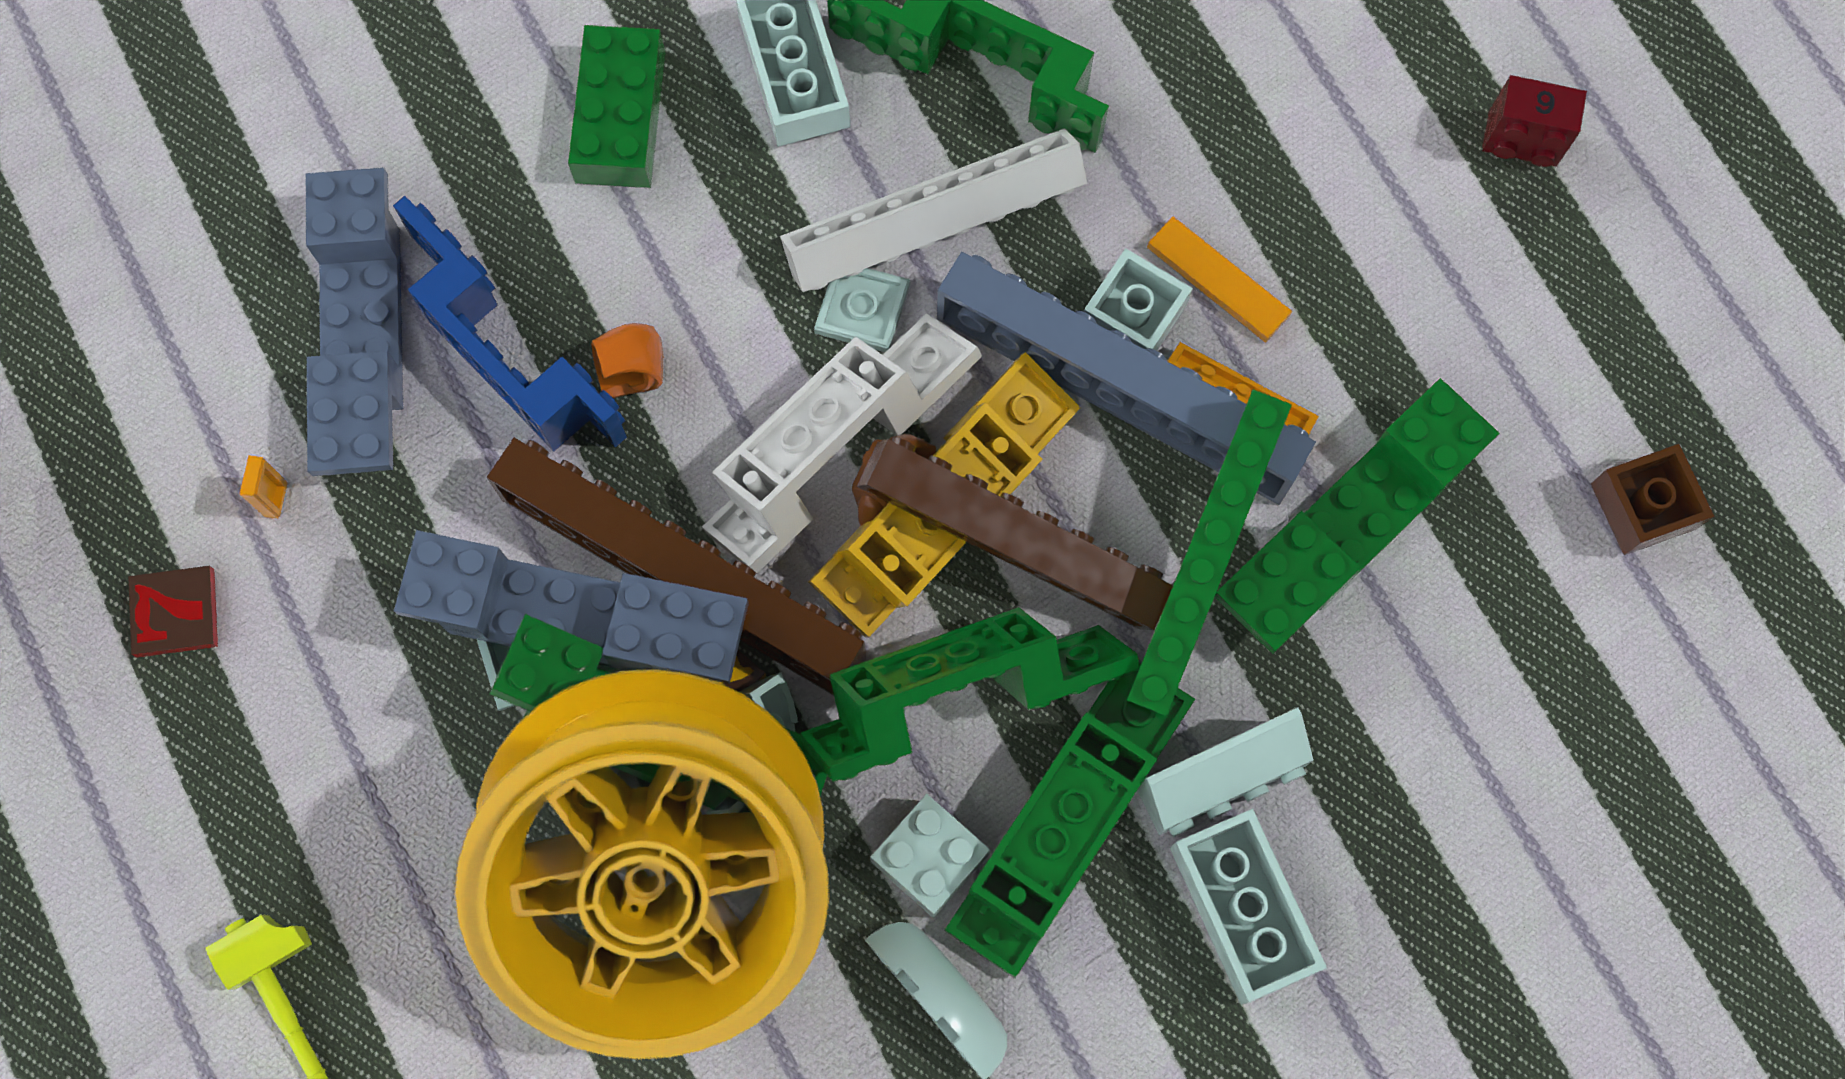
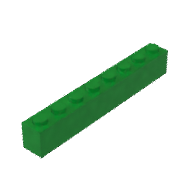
M1254 389L1252 390L1127 701L1167 716L1292 404Z

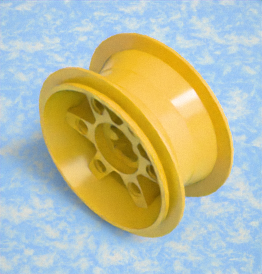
M656 669L634 670L594 677L562 690L539 704L523 718L499 746L485 773L476 803L475 817L467 830L458 860L455 887L458 923L466 949L480 976L498 999L521 1020L548 1037L574 1048L605 1056L633 1059L674 1057L704 1050L739 1035L759 1023L777 1008L796 987L816 954L825 928L829 902L828 870L823 852V806L817 781L797 743L790 733L768 711L744 694L716 681L682 672ZM647 762L661 764L649 787L631 789L608 767L625 763ZM680 773L692 777L685 782L676 781ZM710 778L730 787L747 804L752 812L703 815L700 808ZM548 801L572 834L526 843L527 832L537 813ZM626 866L625 880L623 881L614 870L618 871ZM644 869H650L656 874L648 877V873ZM668 870L674 874L677 880L665 887ZM764 885L756 904L742 922H740L721 896L722 893ZM579 913L585 929L590 934V938L577 933L557 920L553 915Z

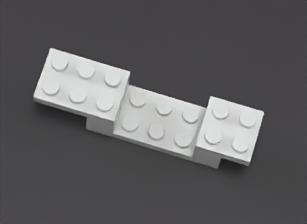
M927 313L883 355L855 336L712 472L731 500L707 521L702 528L710 538L738 561L752 568L757 574L813 520L796 491L871 419H875L895 435H901L982 357L978 347Z

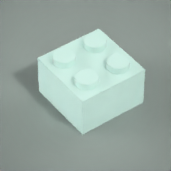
M1125 248L1085 307L1084 312L1092 316L1096 320V324L1107 330L1115 329L1123 332L1135 345L1143 349L1151 348L1157 351L1186 308L1193 288Z
M926 794L870 858L874 866L932 918H935L989 856L990 849Z

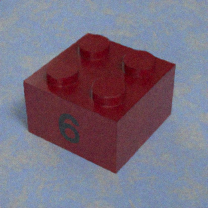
M1510 75L1489 110L1482 151L1493 153L1495 156L1503 159L1517 158L1531 161L1532 164L1540 167H1557L1580 134L1587 91Z

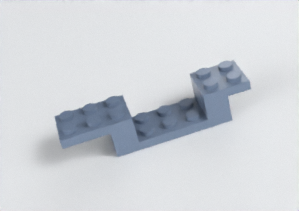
M384 167L305 173L306 246L319 263L320 356L307 357V472L311 476L393 470L392 410L403 409L400 228L389 211L388 173Z
M416 530L394 612L405 617L439 623L449 634L506 646L511 645L522 618L527 614L604 648L598 665L626 671L654 670L655 668L664 671L688 673L730 684L749 602L747 598L626 573L622 574L621 582L514 561L508 559L501 549L496 546Z

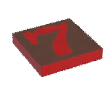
M202 566L128 576L131 655L138 658L218 647L214 568Z

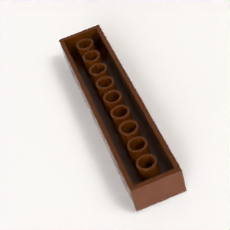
M513 437L486 477L503 502L626 574L747 598L749 603L740 641L833 696L829 674L866 661L865 642L860 639L862 634L854 627L844 622L837 626L825 619L826 612L808 601L801 605L789 598L791 592L774 581H770L767 585L754 577L756 572L746 564L735 560L732 565L719 557L721 552L710 543L700 540L696 544L684 537L686 531L674 522L665 520L662 524L650 517L652 512L641 503L631 500L628 504L617 498V491L610 485L598 479L593 484L581 477L583 471L567 460H562L559 464L547 457L549 452L532 440H528L525 444Z

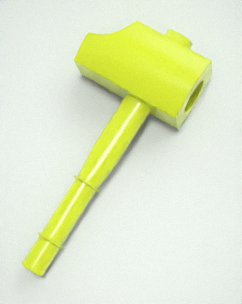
M260 915L246 923L244 918H241L225 927L227 935L205 948L222 983L227 990H236L253 981L307 1078L329 1079L325 1073L326 1069H323L302 1031L304 1028L300 1027L296 1014L272 971V968L312 945L304 926L284 927L274 921L269 915Z

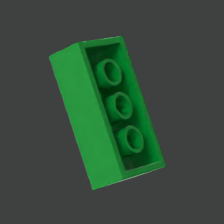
M584 25L568 165L575 184L651 188L665 59V48L660 29Z

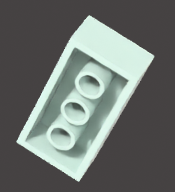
M736 0L738 17L777 146L851 128L849 104L816 0Z
M1253 809L1181 839L1170 847L1241 1005L1252 1002L1327 968Z

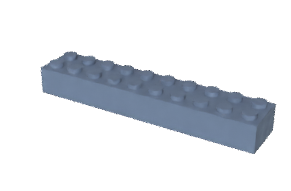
M961 251L938 288L937 320L1012 361H1015L1021 354L1026 352L1060 387L1217 472L1220 471L1247 405L1238 400L1236 394L1231 390L1221 386L1214 387L1204 382L1202 377L1192 369L1176 367L1167 362L1165 356L1151 348L1143 349L1135 345L1126 334L1119 330H1107L1096 324V320L1083 311L1074 312L1066 308L1054 295L1047 292H1041L1040 294L1027 287L1025 281L1011 273L1005 275L992 268L991 263L981 256L972 255L971 257ZM1284 424L1257 490L1259 495L1278 505L1281 504L1316 443V441L1309 438V434L1305 430L1295 425L1286 426Z

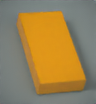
M248 455L240 495L264 517L278 519L281 515L288 482L263 457Z

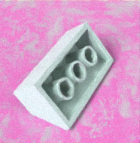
M1297 707L1147 777L1137 791L1158 834L1161 835L1170 831L1172 837L1178 836L1195 827L1193 822L1195 818L1207 813L1210 820L1232 810L1229 803L1244 796L1246 801L1250 802L1268 793L1267 785L1280 778L1285 785L1306 775L1304 767L1313 761V756L1302 714Z

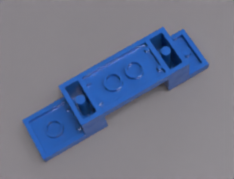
M406 196L397 201L393 207L409 235L437 264L413 284L408 291L426 320L553 452L588 421L614 447H617L625 440L627 436L622 427L625 419L617 411L620 407L605 390L598 393L591 384L593 381L591 376L580 364L576 363L571 366L561 357L529 384L515 367L511 370L502 360L504 358L489 340L483 342L477 335V329L474 325L498 306L492 294V291L496 288L486 277L488 272L473 255L469 258L465 256L460 250L461 244L449 230L445 229L442 232L434 223L436 222L435 217L422 203L415 206Z

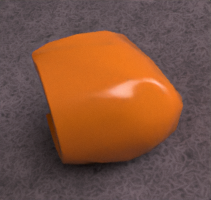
M641 323L625 324L611 329L592 340L593 360L601 392L605 390L612 398L628 394L655 390L663 383L664 355L662 339L654 326Z

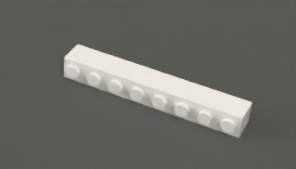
M1064 128L784 234L780 238L791 274L802 292L818 290L825 287L831 281L844 276H855L865 268L881 262L894 261L900 255L915 249L928 248L936 241L946 237L962 235L972 227L986 222L1001 220L1006 214L1019 209L1032 208L1037 206L1040 201L1053 196L1069 194L1075 188L1087 184L1080 143Z

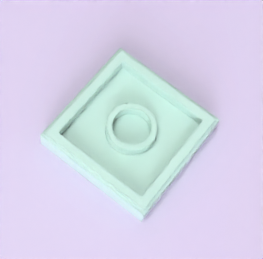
M865 268L855 276H844L829 282L814 327V333L848 343L856 336L873 349L886 352L891 348L910 287V279Z

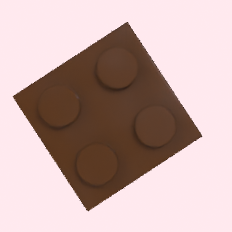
M1680 444L1606 469L1591 483L1624 556L1697 530L1714 517Z

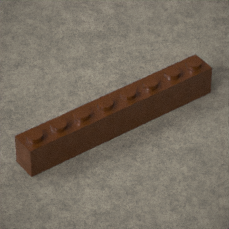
M893 437L892 441L886 439L877 442L857 485L858 488L1137 629L1155 630L1173 587L1172 584L1162 580L1164 575L1162 572L1141 564L1140 568L1127 562L1129 558L1127 554L1115 548L1106 547V550L1092 544L1094 538L1085 532L1077 529H1072L1071 532L1062 529L1058 526L1059 520L1050 514L1042 511H1037L1036 514L1025 510L1022 508L1024 502L1013 495L1002 492L998 496L988 491V483L978 477L966 474L963 478L951 472L952 465L941 458L930 455L929 459H926L914 453L916 446L904 439Z

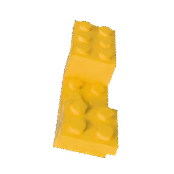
M1025 352L1013 362L943 437L946 442L933 456L952 465L951 472L963 478L966 474H970L988 483L987 490L998 496L1002 492L1011 494L1043 460L1038 455L1081 407ZM888 503L872 521L860 526L816 572L808 583L865 638H869L896 608L907 607L966 542Z

